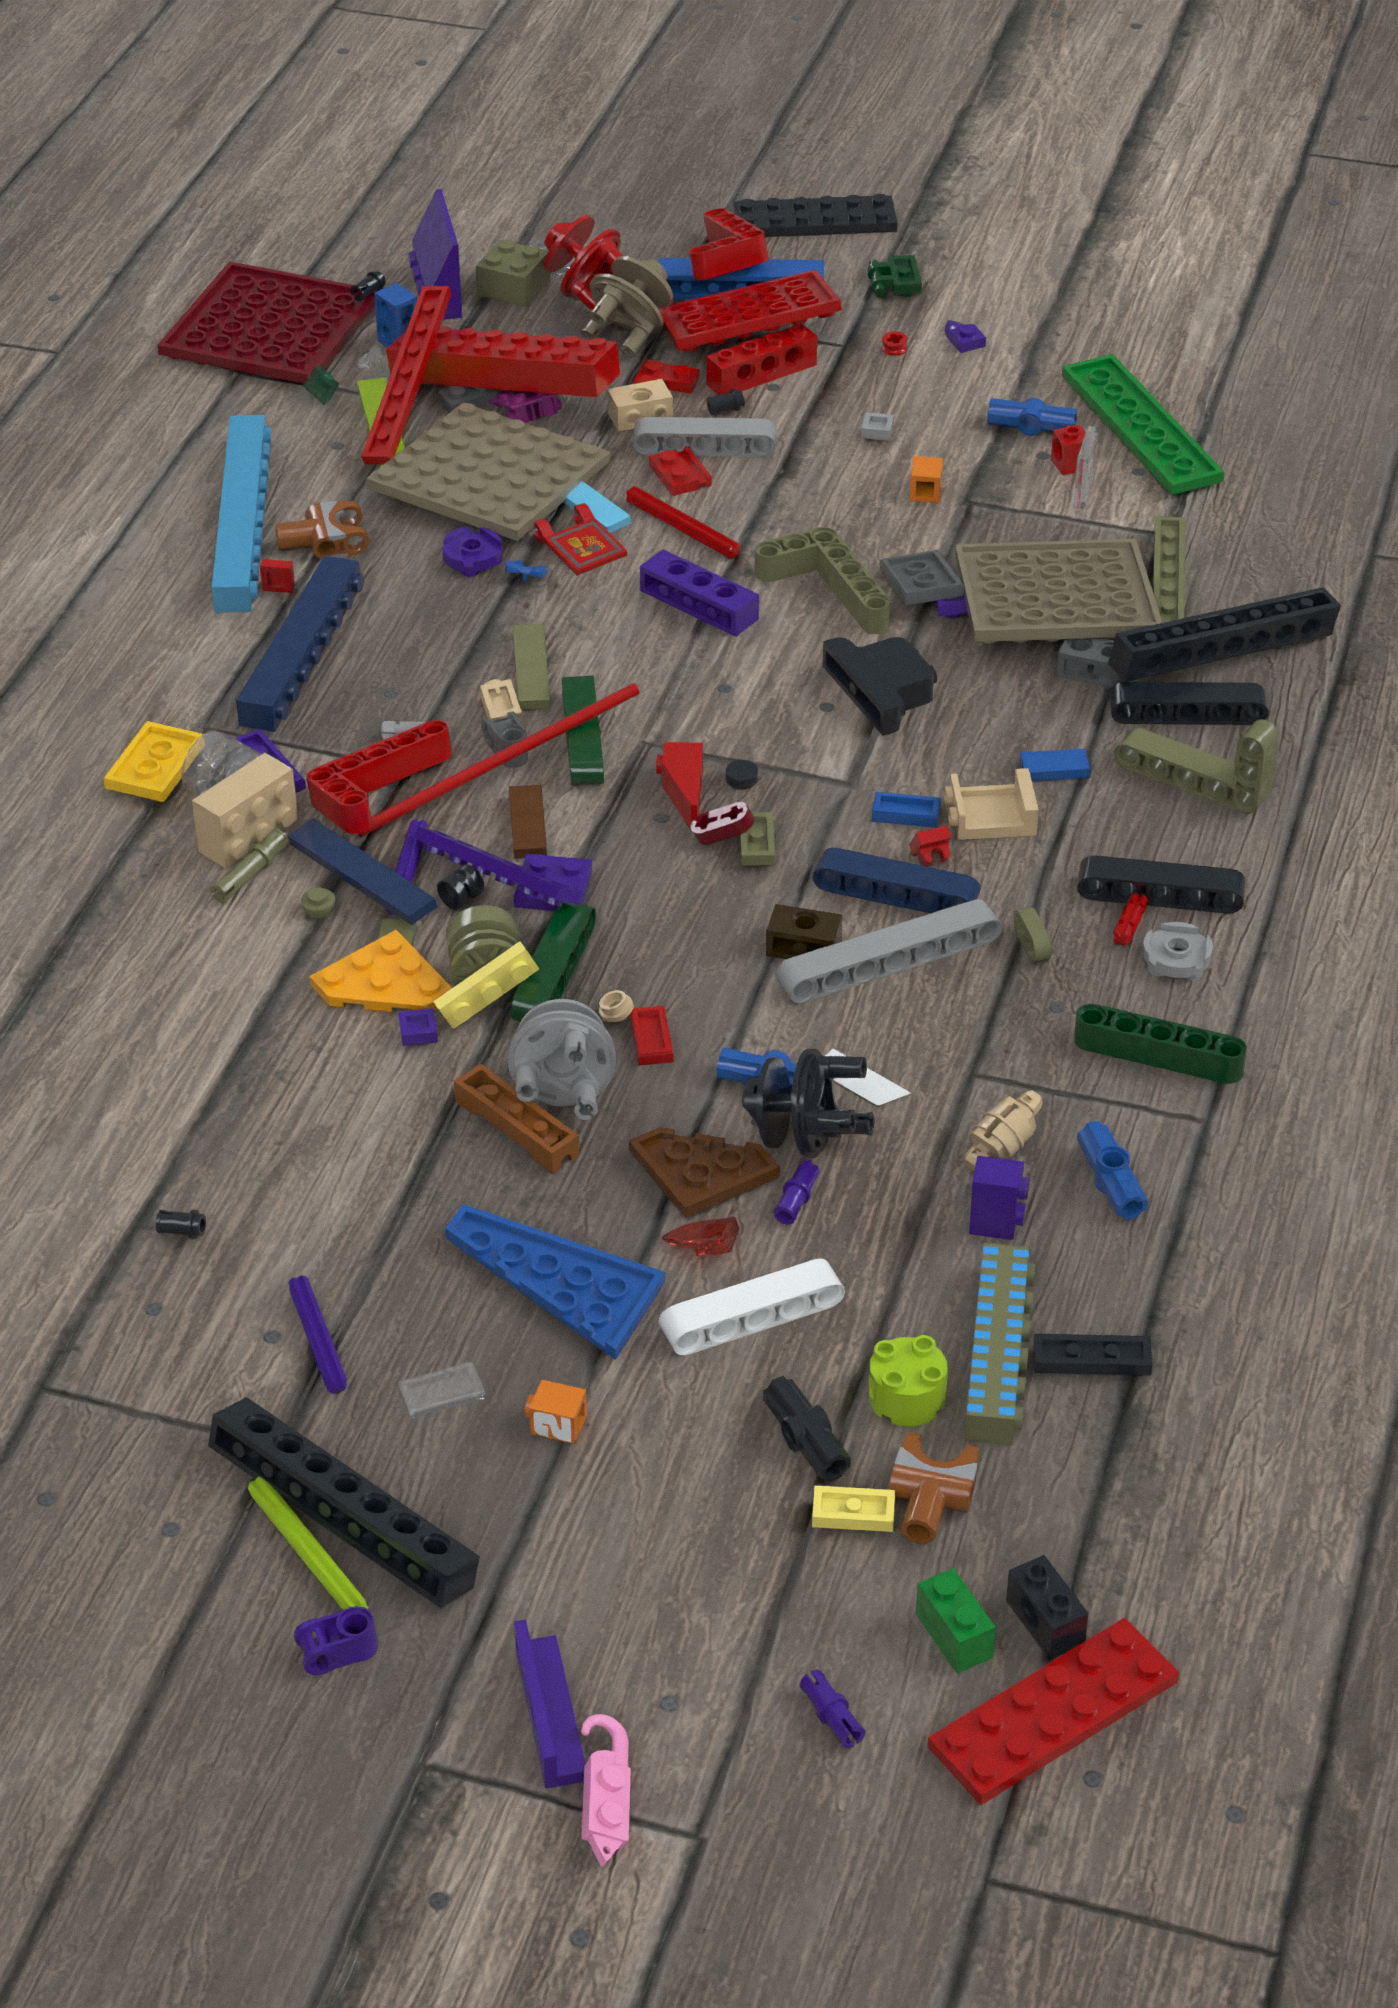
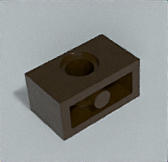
M775 904L766 929V956L789 959L842 942L843 915Z

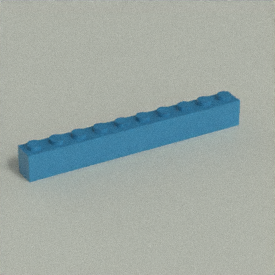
M233 415L229 419L212 580L214 612H252L253 599H258L257 581L260 580V545H263L262 528H264V511H266L265 494H267L268 460H270V444H272L271 426H266L265 415Z

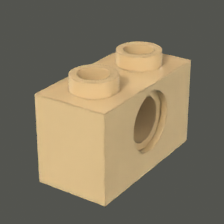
M662 379L607 389L608 415L618 432L634 429L635 423L642 417H673V396Z

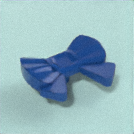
M508 560L505 565L506 572L522 573V581H528V575L545 577L548 573L547 566H523V561Z

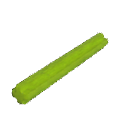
M259 1476L255 1481H251L248 1485V1490L252 1498L341 1609L345 1610L354 1606L368 1609L366 1600L281 1495Z

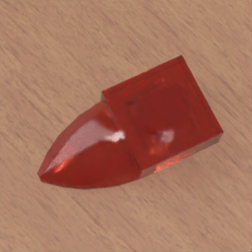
M735 1217L704 1220L678 1227L663 1235L662 1240L674 1246L694 1248L697 1256L721 1255L732 1251L740 1227Z

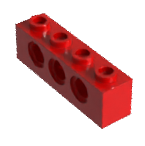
M804 324L792 325L790 328L769 333L764 337L745 341L740 345L729 349H722L717 353L706 356L707 386L717 395L728 393L731 388L745 391L816 366L818 336Z

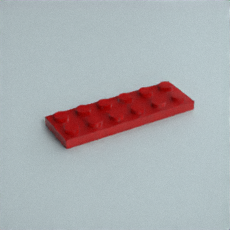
M1124 1617L928 1737L927 1747L980 1805H983L1178 1683L1179 1671Z

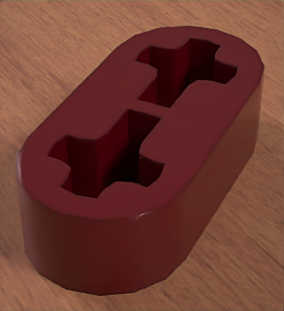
M736 802L699 815L693 820L691 831L700 844L707 845L746 832L752 827L755 819L747 804Z

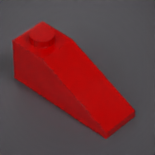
M664 742L663 755L657 754L656 774H662V788L691 830V824L699 816L703 777V743Z

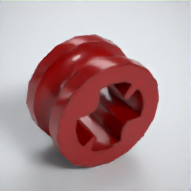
M891 331L883 335L882 351L885 354L898 356L907 351V336L904 333Z

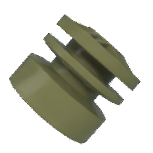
M490 905L473 906L459 912L450 920L446 929V941L450 958L451 976L455 986L519 942L517 923L510 913L502 908Z

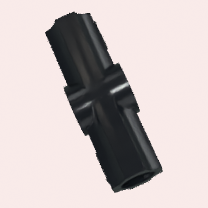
M784 1376L772 1380L770 1385L763 1390V1401L779 1421L782 1435L788 1447L793 1452L801 1451L820 1479H827L831 1482L841 1478L851 1465V1457L833 1435L830 1420L824 1409L820 1405L812 1406L792 1379H786Z

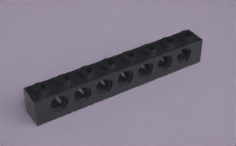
M1324 587L1119 632L1115 635L1108 664L1124 682H1129L1329 636L1333 633L1341 605Z
M245 1397L212 1415L208 1447L254 1479H257L258 1476L263 1478L284 1500L439 1608H443L474 1588L479 1555L249 1398Z

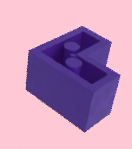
M977 1156L972 1182L970 1235L1014 1240L1016 1225L1023 1226L1026 1204L1020 1203V1199H1028L1030 1178L1023 1177V1161Z

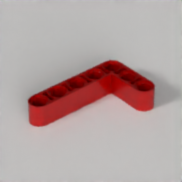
M724 208L709 210L703 214L707 237L710 243L694 247L688 251L695 280L714 278L761 264L769 259L764 231Z
M440 720L429 721L310 770L306 774L313 808L349 834H360L368 831L372 827L373 822L367 793L448 760L452 756L448 724Z

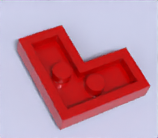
M645 360L632 384L662 379L668 390L691 394L700 379V369L690 368L686 365L665 364L657 360Z

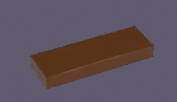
M541 784L509 786L514 858H525L526 854H542L547 856Z

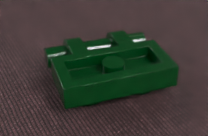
M915 255L887 256V262L879 263L877 260H871L868 263L867 273L871 280V290L878 298L884 297L887 289H893L894 295L909 296L921 293L922 282Z

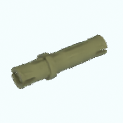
M275 828L257 845L256 843L248 849V854L216 884L211 886V893L219 890L213 897L220 903H226L256 873L263 868H268L273 863V858L289 845V839L281 842L287 837L286 833Z

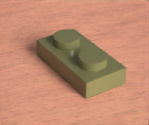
M752 812L755 819L754 824L749 830L740 834L741 866L775 865L773 812Z

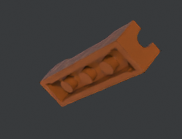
M481 1063L454 1080L455 1102L474 1116L479 1114L528 1150L533 1160L552 1174L561 1169V1161L565 1156H568L571 1161L580 1156L579 1135L533 1101L524 1102L519 1100L514 1087Z

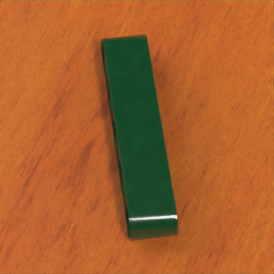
M594 675L562 677L564 718L597 702ZM596 716L566 732L571 785L604 784L599 719Z
M563 902L562 907L557 906L532 958L539 967V970L522 981L515 993L511 1009L513 1020L521 1022L523 1017L535 1006L549 1000L562 998L593 932L596 919L595 907L583 904L575 905Z
M1084 1004L1076 1012L1074 1042L1080 1049L1221 1083H1236L1243 1077L1247 1045L1238 1037L1098 1004Z

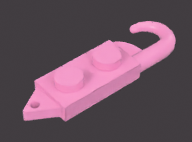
M595 1714L583 1722L581 1733L587 1736L590 1729L594 1726L606 1729L612 1738L611 1751L601 1750L594 1752L584 1766L581 1839L589 1842L600 1866L603 1867L617 1849L622 1850L629 1841L631 1768L628 1767V1736L622 1724L608 1715Z

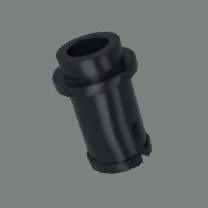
M371 271L366 275L365 279L351 286V294L354 295L362 291L354 297L355 300L361 302L374 292L384 289L386 279L381 272Z
M731 388L728 393L706 398L710 415L732 409L739 411L740 407L745 406L744 396L740 389L735 390V388Z
M192 1209L190 1213L159 1210L157 1214V1233L188 1235L189 1239H196L197 1236H203L205 1233L206 1216L205 1214H200L198 1210Z

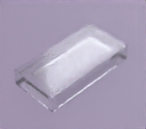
M473 1362L398 1382V1390L410 1419L485 1398L484 1387Z

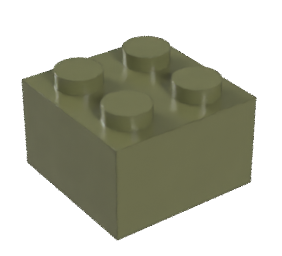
M500 240L476 265L477 295L526 307L550 281V273L544 268V260L548 251L538 249L535 246L516 244L510 240Z

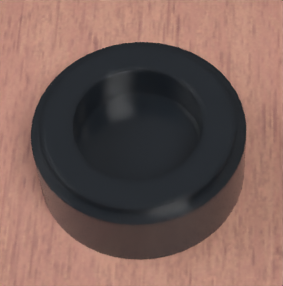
M736 760L729 763L726 767V782L733 788L748 789L753 787L758 781V767L751 761Z

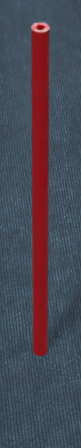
M632 683L372 816V827L358 835L362 837L639 695L640 692L637 685Z

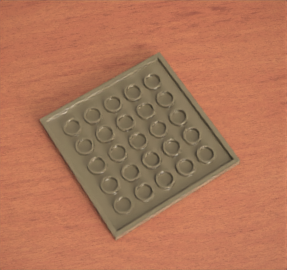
M461 403L390 461L367 477L366 487L369 490L478 528L489 529L498 535L518 541L534 527V522L544 519L566 500V496L581 481L586 483L610 463L611 452L593 444L574 440L569 436L550 432L546 428H538L526 424L522 420H514L497 412L478 408L471 403Z
M1136 539L955 544V558L960 580L964 585V596L974 642L992 644L997 641L1024 643L1028 640L1055 642L1059 639L1086 640V638L1114 640L1116 633L1163 623Z

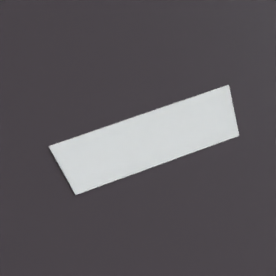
M832 1049V1050H831L829 1053H827L825 1056H846V1055L840 1053L839 1051H837V1050H835V1049ZM868 1068L865 1078H834L835 1082L877 1106L911 1094L909 1091Z

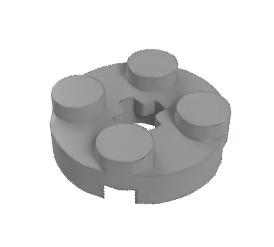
M1184 922L1161 924L1160 930L1153 933L1151 929L1145 935L1143 944V958L1148 964V971L1154 976L1187 978L1189 980L1200 979L1203 976V971L1209 967L1212 960L1213 943L1211 938L1207 935L1206 940L1204 936L1199 934L1200 928ZM1174 948H1180L1181 951H1174Z

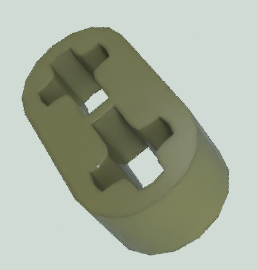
M1033 907L1015 910L1013 914L1014 928L1030 961L1037 962L1050 959V939L1036 910Z

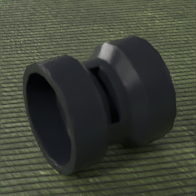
M468 864L462 865L454 871L453 876H447L437 884L439 897L447 907L453 910L463 907L467 904L468 898L477 897L485 888L480 873Z

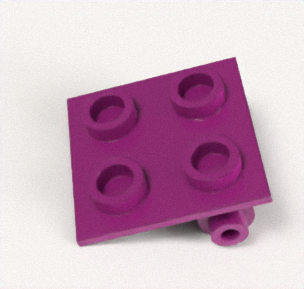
M506 390L497 393V398L488 400L491 404L508 408L509 413H506V417L522 420L524 423L529 422V420L534 421L535 416L540 419L557 414L558 410L562 409L561 400L556 398L560 394Z

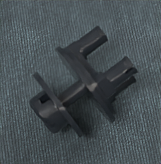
M805 1049L796 1065L792 1094L788 1071L783 1060L779 1057H770L764 1062L759 1078L749 1079L743 1090L742 1106L752 1117L751 1124L758 1127L761 1139L767 1148L776 1149L783 1144L789 1128L790 1114L792 1116L795 1142L800 1154L804 1158H816L824 1150L829 1138H841V1134L871 1136L873 1134L872 1128L875 1126L874 1114L872 1112L855 1113L853 1109H838L834 1096V1078L866 1077L867 1061L865 1057L823 1056L817 1049Z

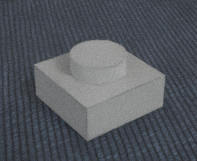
M866 412L861 428V438L873 441H890L894 426V415Z

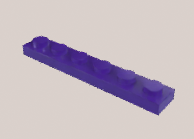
M418 826L414 839L426 843L425 850L441 856H444L445 852L449 853L448 860L461 865L470 862L473 864L472 867L479 873L490 876L491 872L496 874L494 880L510 886H514L516 882L520 884L519 891L536 897L541 893L544 895L542 901L558 907H562L563 902L577 905L581 892L440 831Z

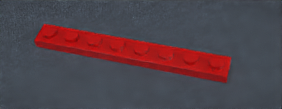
M422 286L361 455L364 464L384 465L396 454L452 295L449 286Z

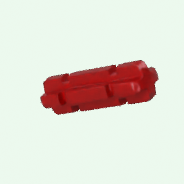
M1137 893L1130 895L1127 901L1128 904L1125 905L1118 924L1113 930L1114 936L1112 940L1115 944L1120 943L1126 946L1131 942L1132 935L1135 933L1142 914H1144L1147 908L1146 903L1148 899L1145 895Z

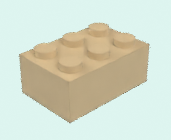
M263 753L193 799L192 805L198 852L224 868H228L247 855L248 849L256 843L257 845L264 840L273 829L277 828L283 831L298 821L293 769L269 754Z

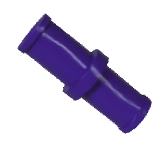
M821 1670L811 1671L812 1676L816 1680L815 1684L808 1674H805L799 1685L816 1707V1716L823 1724L830 1726L844 1748L854 1747L848 1737L850 1734L857 1744L860 1743L865 1736V1730L848 1710L849 1702L843 1694L834 1691Z

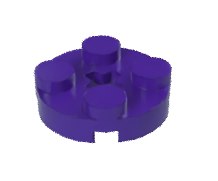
M470 527L454 530L446 535L443 540V561L449 567L461 571L463 576L474 577L479 574V571L489 569L502 562L501 538L498 534L486 528H480V532H470Z

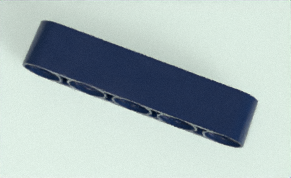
M833 847L826 849L822 853L812 876L814 884L826 892L930 914L977 900L981 891L978 881L965 874Z

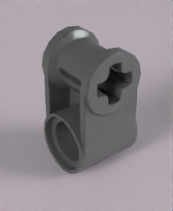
M514 711L508 712L505 717L494 720L485 718L481 721L485 742L494 753L527 738L526 729L519 722ZM528 752L503 764V766L516 768L525 765L528 761Z

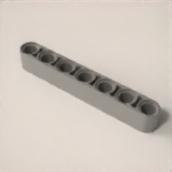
M972 900L789 958L778 966L775 976L794 1003H805L989 944L999 937L1003 925L983 900Z

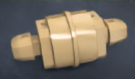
M1033 1090L1022 1094L1017 1101L1010 1096H1006L990 1111L986 1112L983 1115V1119L970 1133L973 1146L965 1154V1165L972 1171H975L977 1156L1009 1160L1017 1151L1021 1150L1024 1147V1143L1036 1130L1034 1116L1042 1107V1097Z

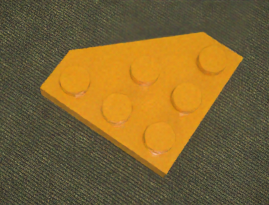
M397 930L309 976L311 986L329 1006L344 1007L345 1003L362 1004L366 1010L392 1012L393 1007L412 1010L433 1008L435 1011L438 1008L433 1001L452 989L443 977Z

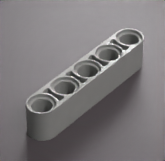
M642 417L637 420L634 426L633 446L638 453L643 455H655L662 451L675 449L677 452L684 451V447L688 446L695 456L766 457L775 451L776 427L768 419Z

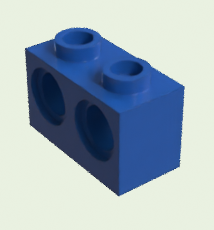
M397 283L374 293L378 342L387 348L407 330L417 302L416 295Z

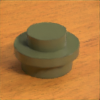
M316 887L302 895L301 905L308 916L324 918L331 914L335 906V896L330 890Z

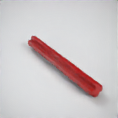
M637 486L627 489L626 501L729 559H733L740 554V544Z

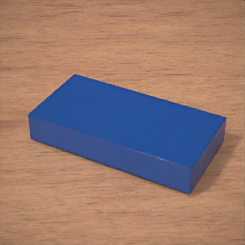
M1085 748L1020 752L1021 768H1029L1031 781L1089 778L1090 767Z
M875 792L871 822L937 828L941 798Z

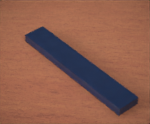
M311 819L287 835L290 845L410 925H413L437 908V903L433 896L315 819Z

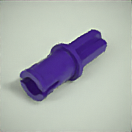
M805 1160L803 1164H800L792 1179L784 1184V1194L773 1210L777 1221L786 1225L793 1224L802 1205L811 1198L810 1190L819 1175V1167L813 1165L812 1161Z

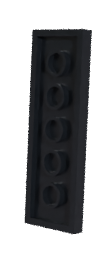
M875 194L873 196L849 195L847 197L822 196L820 198L796 197L794 199L769 198L767 200L743 199L741 201H733V213L763 230L765 237L897 232L898 222L892 195Z

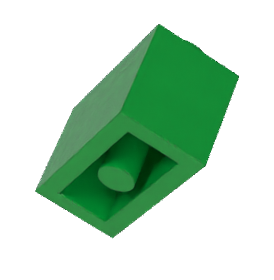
M952 1568L918 1582L916 1615L955 1672L960 1673L993 1659L996 1627L955 1569Z

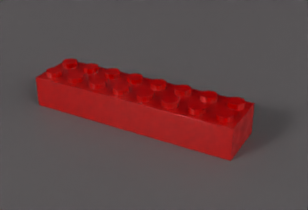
M440 326L421 383L598 398L620 375L617 342L606 341L604 338L586 340L580 339L578 336L560 338L554 337L552 334L533 336L528 335L526 332L507 334L502 333L500 330L480 332L474 328L454 330L448 326ZM406 331L386 349L390 375Z

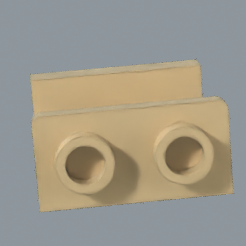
M1029 768L1015 769V782L1009 785L960 787L957 774H950V785L944 786L945 806H951L948 809L949 826L955 827L958 840L1037 835L1039 809Z

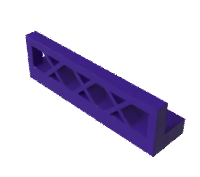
M526 1619L514 1621L515 1653L545 1789L584 1782L585 1759L556 1635L530 1640Z

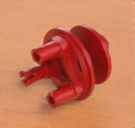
M584 215L573 223H556L551 227L544 239V244L548 250L544 260V268L549 273H554L575 258L562 280L561 293L566 297H575L590 310H593L596 303L590 290L591 280L598 274L613 275L612 263L617 257L624 255L619 251L620 233L613 228L602 232L583 248L594 228V219L589 215Z

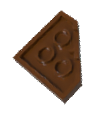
M663 1127L629 1140V1151L685 1218L780 1177V1166L761 1144L746 1142L745 1147L726 1144L725 1138L698 1133L695 1134L694 1138L675 1135V1129Z

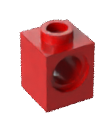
M1070 425L1053 430L1051 461L1062 475L1089 470L1092 440L1080 425Z

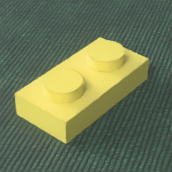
M814 1486L812 1527L893 1532L895 1490Z

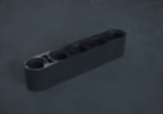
M1119 682L1113 685L1109 691L1111 715L1114 721L1120 724L1252 725L1256 720H1265L1268 716L1265 690L1257 683Z
M1093 855L1085 857L1080 863L1077 890L1085 899L1128 904L1127 901L1130 895L1137 893L1147 897V906L1231 914L1241 910L1244 905L1245 877L1240 871L1230 868Z

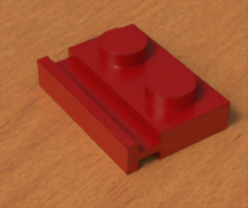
M688 446L684 447V451L677 452L676 449L666 450L649 456L650 468L672 496L699 490L700 485L712 486V476Z

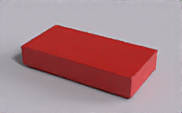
M664 1006L633 1008L629 1017L638 1066L674 1062Z

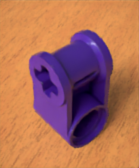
M359 1606L349 1607L343 1611L321 1618L309 1619L295 1629L293 1636L296 1644L302 1647L305 1656L303 1658L304 1669L311 1675L326 1674L333 1669L365 1661L371 1658L378 1649L373 1615L368 1609ZM314 1631L317 1637L313 1638L311 1632ZM320 1655L323 1659L322 1662H319L318 1656Z

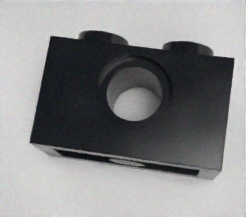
M1045 1555L1009 1570L1006 1602L1049 1660L1067 1653L1086 1641L1089 1613Z

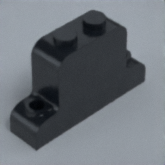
M842 637L823 641V668L882 736L894 733L900 729L901 716L905 715L906 710L928 704L932 701L933 684L937 682V673L934 667L923 659L918 649L913 648L906 639L892 637L862 647L855 646L849 639Z

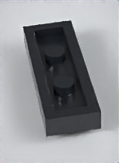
M1034 1334V1373L1152 1374L1153 1364L1150 1336Z

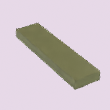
M544 624L513 625L517 698L520 709H549L550 697Z

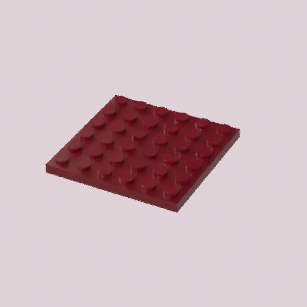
M229 261L158 343V355L193 361L198 364L218 366L223 369L244 371L253 375L269 376L277 380L294 381L302 385H313L375 307L374 293L359 302L354 297L362 291L352 295L350 291L351 284Z

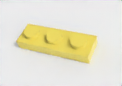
M519 941L433 1002L450 1026L455 1029L538 971L539 967L521 941Z

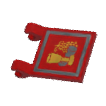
M585 503L574 506V510L578 513V515L574 516V522L577 525L557 533L553 532L545 519L534 522V526L538 529L534 532V538L539 542H544L576 575L627 556V550L594 518L590 508Z

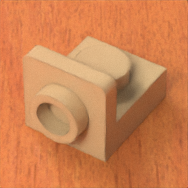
M494 679L486 682L484 685H480L477 700L479 705H484L489 720L505 717L511 711H514L518 718L521 717L522 712L511 679L504 681Z

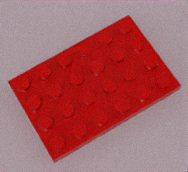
M815 269L658 309L663 318V328L677 350L688 352L696 350L698 345L706 343L717 345L724 343L727 338L735 336L737 338H746L759 330L775 331L780 328V325L788 323L793 325L803 324L808 321V318L817 316L819 318H828L833 316L835 312L841 311L842 306L840 298Z

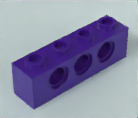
M664 549L640 565L641 592L735 637L759 620V594Z

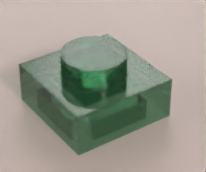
M317 365L311 370L303 387L324 405L332 398L339 383L330 373L326 372L320 365Z

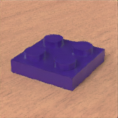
M526 854L522 867L580 891L581 895L577 904H584L592 874V860ZM517 884L514 894V907L548 911L556 910L557 906L542 901L543 894L539 893L537 897L518 890L520 884Z

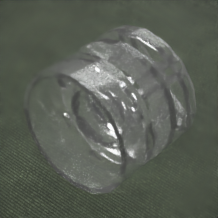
M218 730L207 732L196 740L185 757L181 773L183 785L187 791L199 796L263 753L240 743L235 738Z

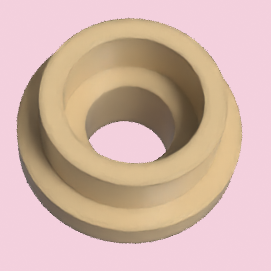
M620 990L608 992L599 1002L600 1016L607 1022H621L625 1020L634 1008L632 999Z

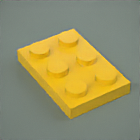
M146 721L103 778L105 789L164 802L206 746L205 734Z

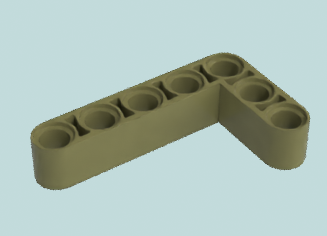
M818 527L763 541L756 545L755 576L757 579L764 582H772L817 570L865 632L881 634L889 629V597L834 529Z
M1262 719L1256 720L1238 740L1234 763L1146 729L1133 728L1116 746L1114 758L1120 766L1236 811L1249 814L1253 813L1271 792L1279 735L1276 727L1271 722Z

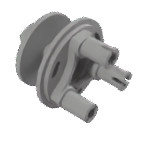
M554 999L535 1006L521 1020L508 1050V1068L516 1084L517 1097L524 1102L535 1100L550 1106L564 1107L575 1105V1114L582 1120L590 1119L591 1113L594 1116L597 1114L596 1097L608 1085L616 1067L615 1045L602 1020L590 1007L574 1000Z

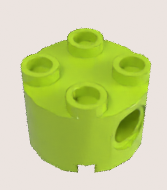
M919 1335L917 1337H899L892 1340H882L876 1343L874 1353L870 1359L869 1404L874 1413L880 1418L884 1414L886 1417L891 1418L892 1424L916 1427L931 1422L936 1418L937 1411L941 1407L943 1410L946 1404L947 1360L942 1351L936 1347L935 1340L927 1335Z

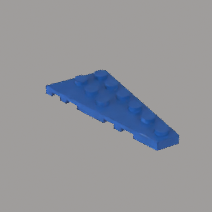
M462 1204L445 1228L447 1240L615 1360L665 1284V1272L465 1204Z

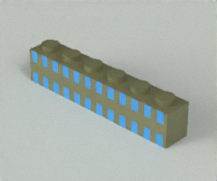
M984 1243L965 1441L1012 1445L1013 1429L1021 1430L1023 1406H1016V1400H1024L1026 1377L1018 1376V1371H1026L1028 1348L1021 1347V1342H1029L1031 1319H1023V1314H1031L1033 1291H1027L1026 1285L1034 1286L1036 1264L1028 1263L1029 1247Z

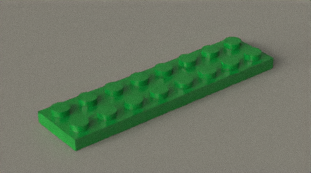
M1113 354L1062 366V377L1171 495L1208 487L1224 481V471Z

